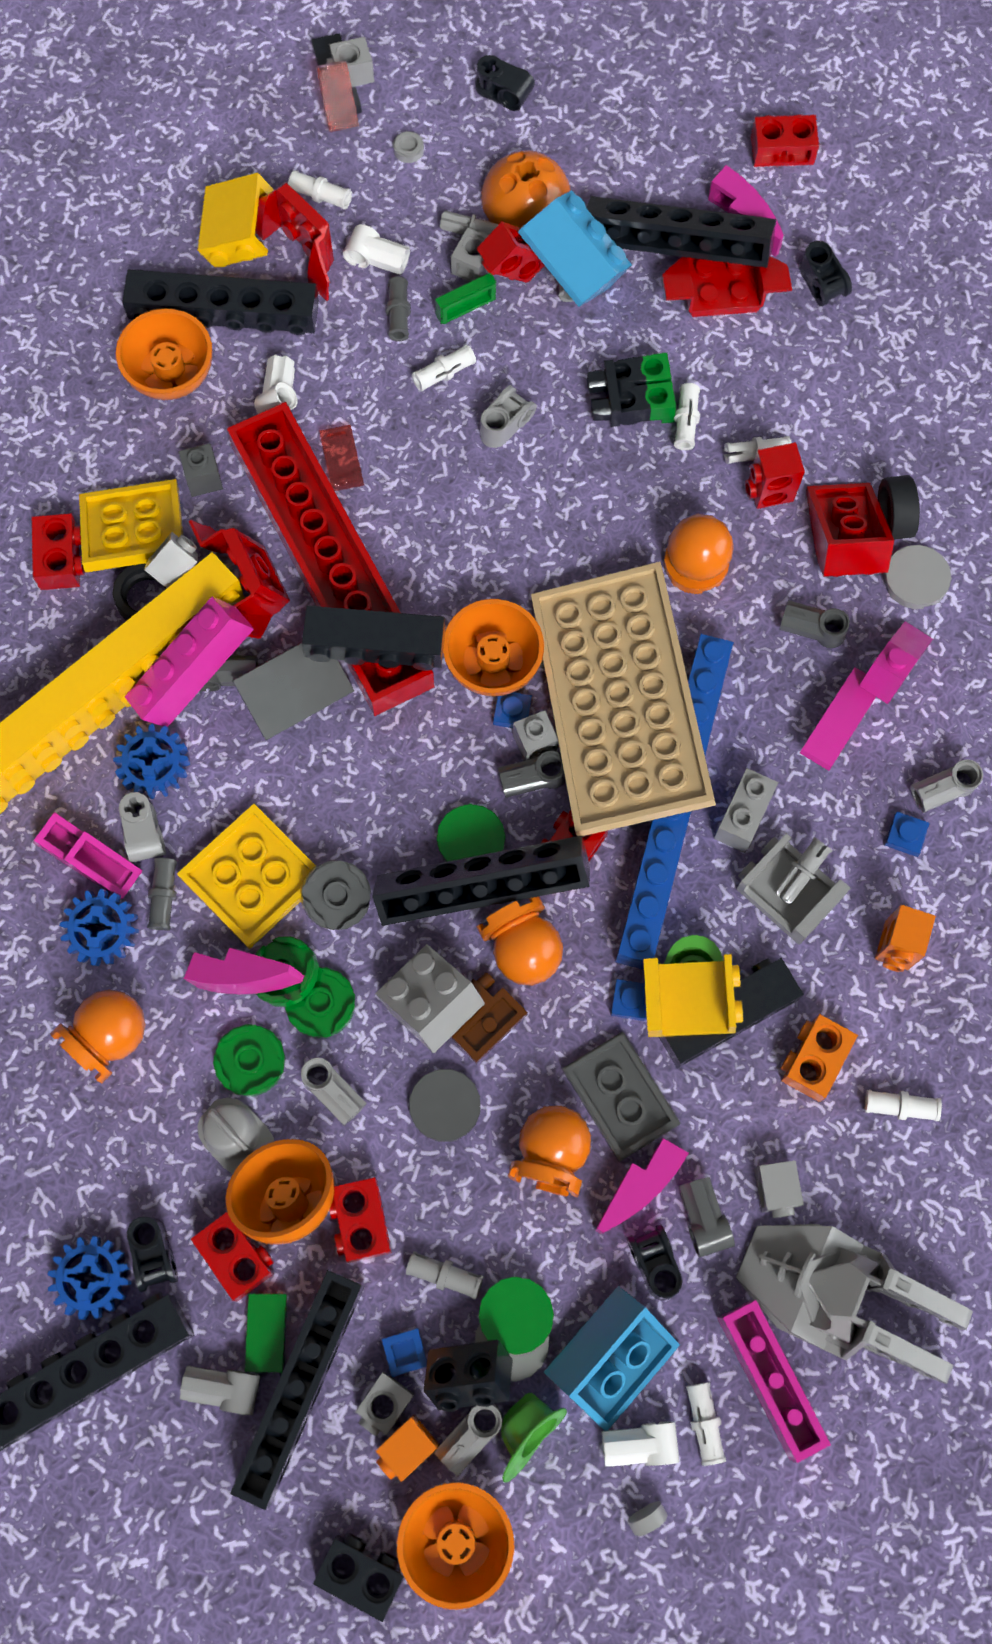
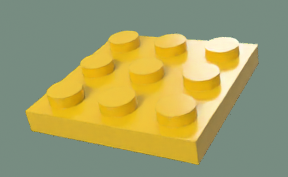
M177 479L79 494L81 552L85 573L144 564L172 532L178 537L183 535Z
M253 804L184 866L177 875L248 949H251L301 902L300 891L304 879L316 865Z

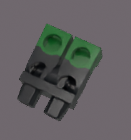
M667 352L626 358L615 362L614 359L605 360L604 369L587 372L589 394L606 392V398L591 399L593 421L610 420L611 427H617L620 424L633 425L639 422L661 420V423H674L676 402Z

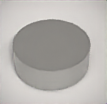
M403 132L394 139V155L399 161L413 163L423 156V139L417 133Z
M656 1501L632 1514L627 1522L635 1536H643L660 1527L666 1521L668 1515L661 1502Z

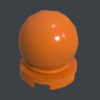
M695 514L682 519L669 535L663 563L664 569H666V573L675 587L686 593L702 594L703 591H708L721 585L727 576L729 562L732 559L734 549L733 539L726 524L713 515Z
M539 896L528 898L530 903L521 907L517 901L512 902L488 916L486 920L489 925L480 924L477 926L483 941H495L493 954L499 970L507 979L519 985L533 986L545 982L556 973L562 961L563 944L560 934L550 921L539 917V914L545 909Z
M108 989L95 992L81 1002L74 1013L73 1026H68L67 1028L62 1023H59L50 1032V1035L57 1040L62 1036L65 1040L60 1046L86 1071L88 1069L92 1071L95 1068L99 1073L94 1078L102 1084L112 1074V1071L107 1067L109 1061L121 1060L134 1052L143 1039L146 1024L143 1010L134 998L122 991Z
M544 1106L529 1115L520 1130L519 1148L524 1159H521V1161H511L508 1177L518 1183L524 1177L538 1181L535 1189L568 1197V1194L571 1193L572 1196L578 1197L582 1180L575 1177L574 1173L584 1166L590 1154L591 1135L586 1121L578 1112L565 1106Z

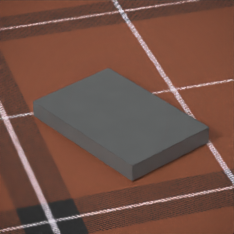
M302 642L232 680L265 740L272 738L354 692L338 660L330 659L328 662L313 661L310 657H305Z
M623 1031L562 1068L563 1073L618 1162L631 1156L681 1124Z

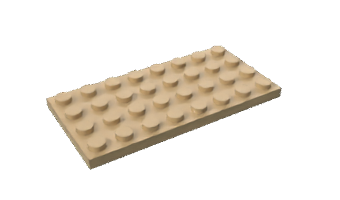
M661 561L531 594L535 619L541 628L544 638L543 662L577 836H586L715 806L716 802Z

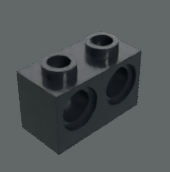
M499 1339L429 1349L423 1391L438 1410L447 1412L469 1406L489 1407L494 1405V1403L509 1401L513 1359Z
M347 1532L345 1537L337 1535L313 1585L383 1623L404 1578L399 1568L398 1558L384 1551H381L379 1556L365 1549L367 1542ZM347 1554L352 1557L355 1569L351 1574L342 1575L337 1572L334 1566V1559L337 1555ZM374 1573H383L389 1579L390 1588L384 1593H375L369 1587L368 1578Z

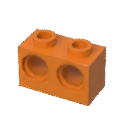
M900 905L885 920L875 960L883 962V967L895 972H903L904 969L909 970L926 954L936 916Z
M821 1014L812 1022L806 1020L797 1036V1039L802 1041L797 1052L795 1053L790 1050L781 1066V1070L786 1072L782 1082L820 1103L827 1097L858 1035ZM818 1033L827 1034L831 1038V1049H823L817 1044L816 1036ZM801 1064H809L815 1069V1081H808L802 1077L800 1073Z
M413 1414L379 1446L376 1452L380 1457L376 1463L390 1480L397 1476L402 1482L437 1449L439 1443L416 1415Z

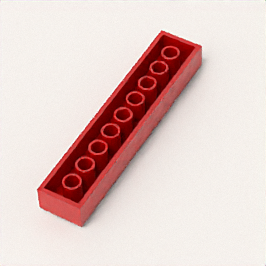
M287 403L279 404L226 428L233 451L315 605L319 607L401 613ZM365 662L362 665L346 663L374 716L435 688L432 670H418L409 665L387 668L379 665V663Z

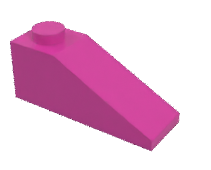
M905 621L876 658L859 686L889 704L933 638Z

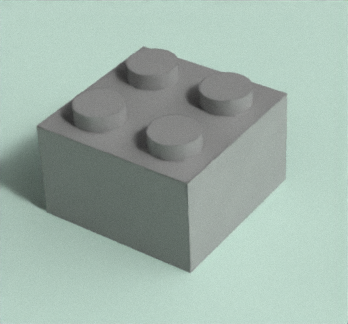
M428 944L375 993L387 1010L432 1053H435L485 1004L472 982Z

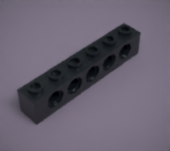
M595 196L590 197L586 207L592 216L604 226L606 233L613 242L626 250L766 268L768 267L773 250L777 219Z
M128 269L122 303L128 319L132 320L152 310L176 309L194 316L205 328L225 326L231 330L251 328L265 333L277 330L289 331L294 335H304L305 333H315L319 298L316 283Z
M581 835L377 875L372 897L381 925L385 926L590 887V864Z
M327 1270L230 1495L263 1510L271 1506L364 1290V1285Z
M161 1292L151 1296L141 1303L143 1310L131 1317L128 1312L117 1316L107 1323L110 1328L99 1336L92 1332L74 1342L76 1349L65 1356L58 1352L46 1358L40 1363L42 1369L35 1374L28 1376L27 1372H24L6 1383L8 1390L0 1394V1451L194 1336L195 1334L175 1296H163ZM149 1320L155 1327V1334L152 1340L145 1343L139 1338L138 1329L144 1321ZM112 1340L118 1342L121 1347V1355L114 1363L108 1361L105 1356V1348ZM78 1360L82 1361L87 1368V1375L80 1383L76 1382L71 1375L72 1366ZM43 1381L50 1383L53 1389L52 1397L47 1403L42 1402L37 1394L38 1387ZM9 1401L13 1402L18 1408V1416L13 1423L6 1421L3 1415L4 1407Z

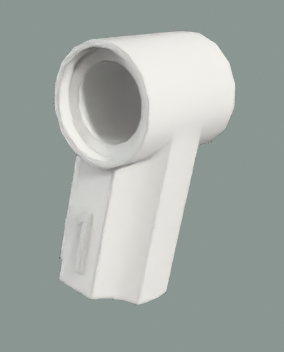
M361 224L355 226L344 249L343 256L348 263L354 266L359 264L358 267L360 268L372 265L401 275L408 264L410 247L381 238L373 228Z
M273 355L267 359L263 393L258 395L254 401L258 414L284 402L287 403L290 410L296 407L297 396L292 388L295 368L294 361L289 357Z
M675 1422L642 1424L641 1428L601 1431L605 1466L645 1463L646 1466H658L679 1463Z

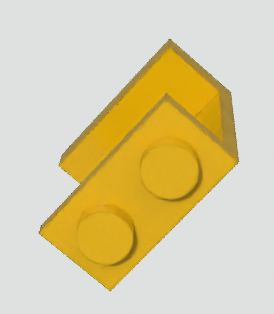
M258 172L205 187L197 251L213 267H225L230 264L268 256V249L255 236L259 197L268 195L273 191V188Z
M731 954L724 955L723 961L658 964V958L643 959L648 1037L736 1033V1023H743L742 1001H735L734 987H740L739 965H732Z

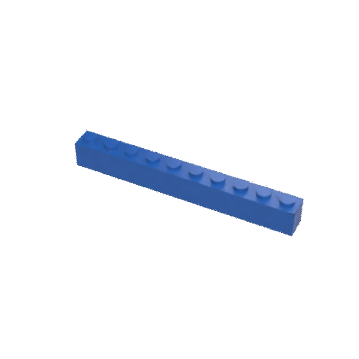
M701 634L689 674L688 684L704 754L706 755L734 642ZM691 811L655 819L651 822L616 963L644 970L643 959L655 957Z

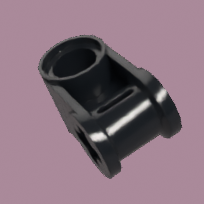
M486 55L478 60L477 73L479 77L475 82L477 93L482 97L503 105L511 111L520 110L535 86L533 76L525 69L513 66L497 56Z
M824 241L811 242L805 250L799 270L810 288L813 298L819 306L823 307L828 304L829 300L837 296L850 295L852 283L848 273L843 269L835 256L832 247Z
M139 1217L133 1220L127 1229V1240L132 1257L134 1278L139 1291L145 1292L148 1286L168 1280L171 1283L178 1282L176 1263L169 1246L164 1224L154 1217ZM149 1223L154 1227L155 1237L151 1243L146 1245L140 1241L138 1232L142 1225ZM162 1267L161 1271L149 1274L150 1270Z
M661 1224L656 1225L654 1231L634 1238L632 1235L626 1237L637 1268L640 1269L651 1296L664 1301L677 1295L682 1287V1276L663 1226ZM654 1243H657L656 1246H653V1247L648 1248V1249H646V1250H643V1249H642V1248H644V1247H647V1246H649V1245H652V1244H654ZM666 1272L671 1275L674 1281L672 1291L664 1293L656 1288L654 1279L657 1273Z

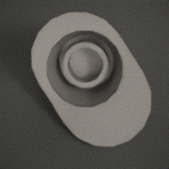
M223 1098L214 1101L198 1122V1135L202 1144L232 1174L249 1154L268 1143L274 1142V1137L268 1127L247 1105L238 1099Z

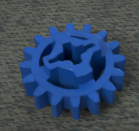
M154 724L149 725L148 732H143L140 726L136 727L137 735L135 737L127 733L124 735L128 742L126 746H116L122 756L113 758L115 765L121 767L115 773L119 780L124 779L122 784L127 790L134 787L133 792L143 794L144 791H147L150 799L155 798L156 791H161L166 797L168 796L167 788L169 786L175 789L180 788L177 782L178 777L187 778L188 775L182 767L190 765L188 756H184L189 751L185 743L180 744L181 738L177 732L170 736L167 726H163L160 732H157ZM160 743L169 746L173 753H170L169 750H162ZM152 757H157V759L152 761V765L148 766L146 764L151 762ZM131 770L142 772L144 780L135 777Z
M100 889L96 897L94 892L85 891L86 900L83 901L80 898L74 897L72 900L76 906L75 909L65 908L63 911L69 916V920L60 922L59 926L68 930L67 934L60 937L61 941L72 943L67 949L69 954L80 952L77 959L79 962L86 963L90 958L92 966H100L103 958L105 964L112 965L114 964L113 955L125 958L126 953L123 948L125 946H135V943L129 938L131 934L139 933V929L131 927V922L137 920L138 915L127 913L132 904L127 901L120 903L121 895L114 892L109 897L107 890ZM110 907L117 912L121 923H117L112 917V909ZM91 908L90 913L81 919L82 915ZM101 923L112 927L111 930L105 929L99 932L87 928L88 926H95ZM79 933H82L87 939L86 946L82 943ZM116 936H119L117 941L108 948V943Z
M97 1236L92 1237L90 1245H88L83 1237L77 1238V1248L65 1244L63 1248L66 1256H54L53 1261L59 1265L58 1269L48 1271L47 1274L50 1277L56 1278V1283L48 1287V1291L59 1293V1296L53 1302L55 1306L66 1303L67 1306L64 1314L72 1316L78 1310V1318L80 1320H87L90 1311L95 1319L102 1318V1308L107 1309L109 1312H114L116 1306L113 1300L115 1298L125 1300L127 1297L121 1291L122 1285H131V1280L123 1278V1272L131 1269V1265L120 1263L125 1252L118 1250L113 1253L114 1242L107 1240L101 1247V1238ZM83 1255L82 1262L73 1269H69L72 1262ZM102 1255L110 1262L113 1273H108L102 1265ZM91 1271L97 1277H103L104 1281L96 1280V1282L88 1284V1282L82 1281V1279L75 1278V1275L88 1274ZM66 1282H70L76 1290L75 1299L70 1294ZM105 1287H111L101 1300L94 1303L97 1294Z

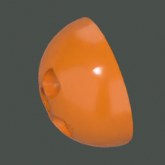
M521 150L502 157L489 170L482 186L481 204L490 222L500 224L502 221L522 228L552 201L571 191L566 174L556 161L537 151Z
M157 309L136 317L124 328L116 345L117 365L125 380L141 394L158 400L179 399L195 391L207 377L212 363V342L207 329L194 316L176 309Z
M486 599L469 604L452 618L445 631L443 653L449 671L466 689L484 696H503L524 687L537 673L544 654V638L539 624L526 609L507 600Z
M299 1139L278 1140L258 1148L239 1164L229 1181L226 1191V1208L230 1219L245 1235L265 1244H288L306 1237L323 1222L330 1210L334 1197V1177L331 1165L325 1154L318 1147Z
M446 1483L431 1488L412 1503L402 1519L397 1537L399 1566L406 1582L426 1602L440 1608L454 1610L476 1606L489 1599L501 1587L511 1569L514 1557V1534L510 1520L499 1502L479 1487L466 1483ZM460 1529L461 1532H463L466 1535V1537L469 1536V1538L466 1539L465 1536L462 1533H460ZM449 1532H452L447 1536L446 1540L442 1539V1537L445 1538Z

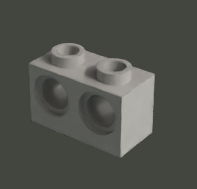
M746 768L714 839L746 853L779 782Z

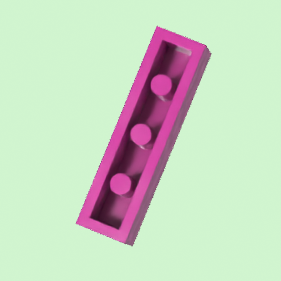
M212 596L125 696L126 700L142 720L168 727L254 628L235 606Z
M756 1300L748 1301L718 1317L717 1319L789 1460L799 1463L830 1446L831 1444Z

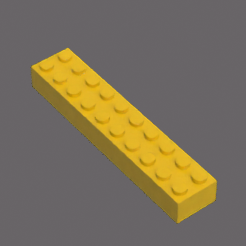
M213 552L0 722V814L8 807V802L17 794L22 795L32 789L35 785V780L44 772L48 773L55 770L61 764L62 758L71 750L76 751L82 748L88 742V736L98 728L103 729L109 726L114 721L116 713L125 706L131 707L125 698L127 693L212 596L231 605H235L245 598L239 579Z

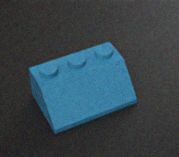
M572 190L552 201L518 231L520 236L578 307L608 290L632 266L626 258L623 249L613 242L606 233L604 226L587 210L584 201L575 195Z
M618 1285L544 1373L604 1431H608L677 1350L680 1344L646 1307Z

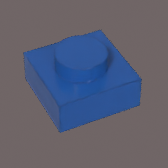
M513 692L498 696L493 725L513 728V722L529 717L532 695Z
M896 812L884 846L918 857L930 823Z
M616 979L611 1016L646 1021L645 983Z
M418 1328L382 1339L391 1377L427 1366V1358Z

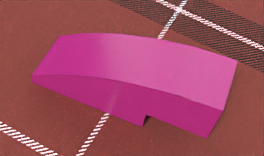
M726 165L712 180L708 200L727 213L776 219L770 207L756 189L729 166ZM777 220L771 253L775 257L779 254L784 237Z
M854 667L800 751V754L828 771L876 698V696L859 686L866 673Z
M55 812L33 840L35 845L112 894L114 892L120 894L121 899L125 897L142 873L140 868L86 831H81Z
M229 947L224 961L194 952L183 979L203 990L242 995L284 989L301 983L304 975L289 964Z
M663 1138L659 1142L645 1170L632 1163L595 1231L603 1234L642 1210L675 1176L689 1153Z

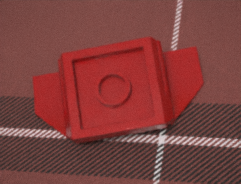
M285 183L268 195L259 197L255 233L262 240H265L282 226L285 235L291 241L297 240L302 245L305 254L309 257L308 283H316L318 294L328 301L330 281L327 272L334 261L329 222L290 185Z
M682 257L662 274L666 301L687 299L688 310L692 317L754 313L763 307L767 293L792 291L788 265L773 257H770L767 268Z
M190 520L189 524L201 547L210 551L228 554L230 560L238 566L242 574L239 576V580L244 589L251 595L233 606L240 611L254 628L248 637L260 639L272 616L278 613L290 601L265 546L235 528L215 531L210 526Z

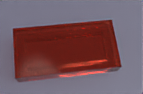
M346 60L315 66L329 132L359 126Z
M351 425L320 430L319 433L329 479L334 491L364 486Z

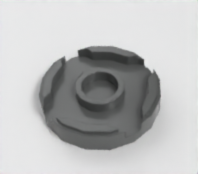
M340 860L325 861L314 867L305 877L300 891L301 904L307 917L318 926L330 930L348 929L359 923L367 913L370 905L371 888L365 874L354 864Z
M452 1069L435 1070L424 1075L414 1086L409 1098L410 1115L415 1127L425 1137L437 1142H454L466 1136L476 1126L481 1113L480 1095L475 1084L465 1074Z

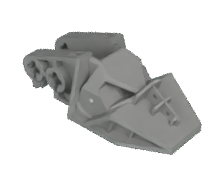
M819 1224L756 1226L736 1275L738 1282L752 1299L758 1302L761 1310L777 1329L844 1360H848L861 1348H865L888 1360L908 1366L925 1377L947 1384L953 1369L951 1363L876 1326L872 1321H865L856 1317L866 1289L871 1292L876 1291L887 1295L910 1308L927 1312L939 1318L938 1321L960 1330H967L973 1314L971 1309L896 1271L887 1255L861 1244L833 1226H821Z

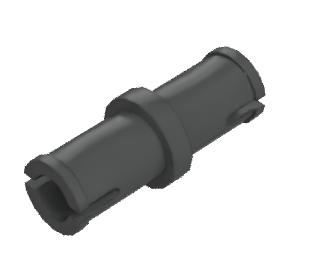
M393 277L388 281L389 302L386 304V314L389 316V338L397 342L405 341L409 335L408 316L411 313V305L407 300L408 281L403 277Z
M155 858L152 889L148 890L151 905L147 928L168 931L171 928L172 900H175L177 892L173 890L177 861L169 858Z

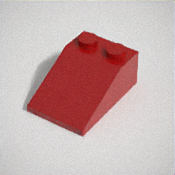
M871 483L807 486L806 495L815 554L823 577L888 573L894 538Z

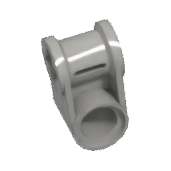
M512 385L507 386L481 415V441L484 445L491 448L501 447L519 428H522L533 417L537 404L533 401L528 402L518 395L516 388ZM491 426H497V427H499V428H498V429H492V428H490V427H491Z
M131 792L126 794L119 803V813L124 831V845L129 861L134 863L166 855L165 844L154 806L141 793ZM140 805L143 808L139 810L140 816L134 817L133 813L136 812V806Z

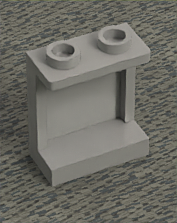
M786 833L780 840L773 837L761 851L764 857L757 865L751 861L741 871L738 877L742 881L736 890L800 945L851 888L841 879L834 883L820 869H817L813 874L816 878L814 880L810 878L792 903L789 904L775 894L776 888L792 869V861L797 862L802 855L789 843L792 837Z

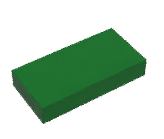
M488 273L436 298V317L439 322L444 325L494 301L496 298V280L493 275Z
M249 1294L245 1372H283L287 1294Z

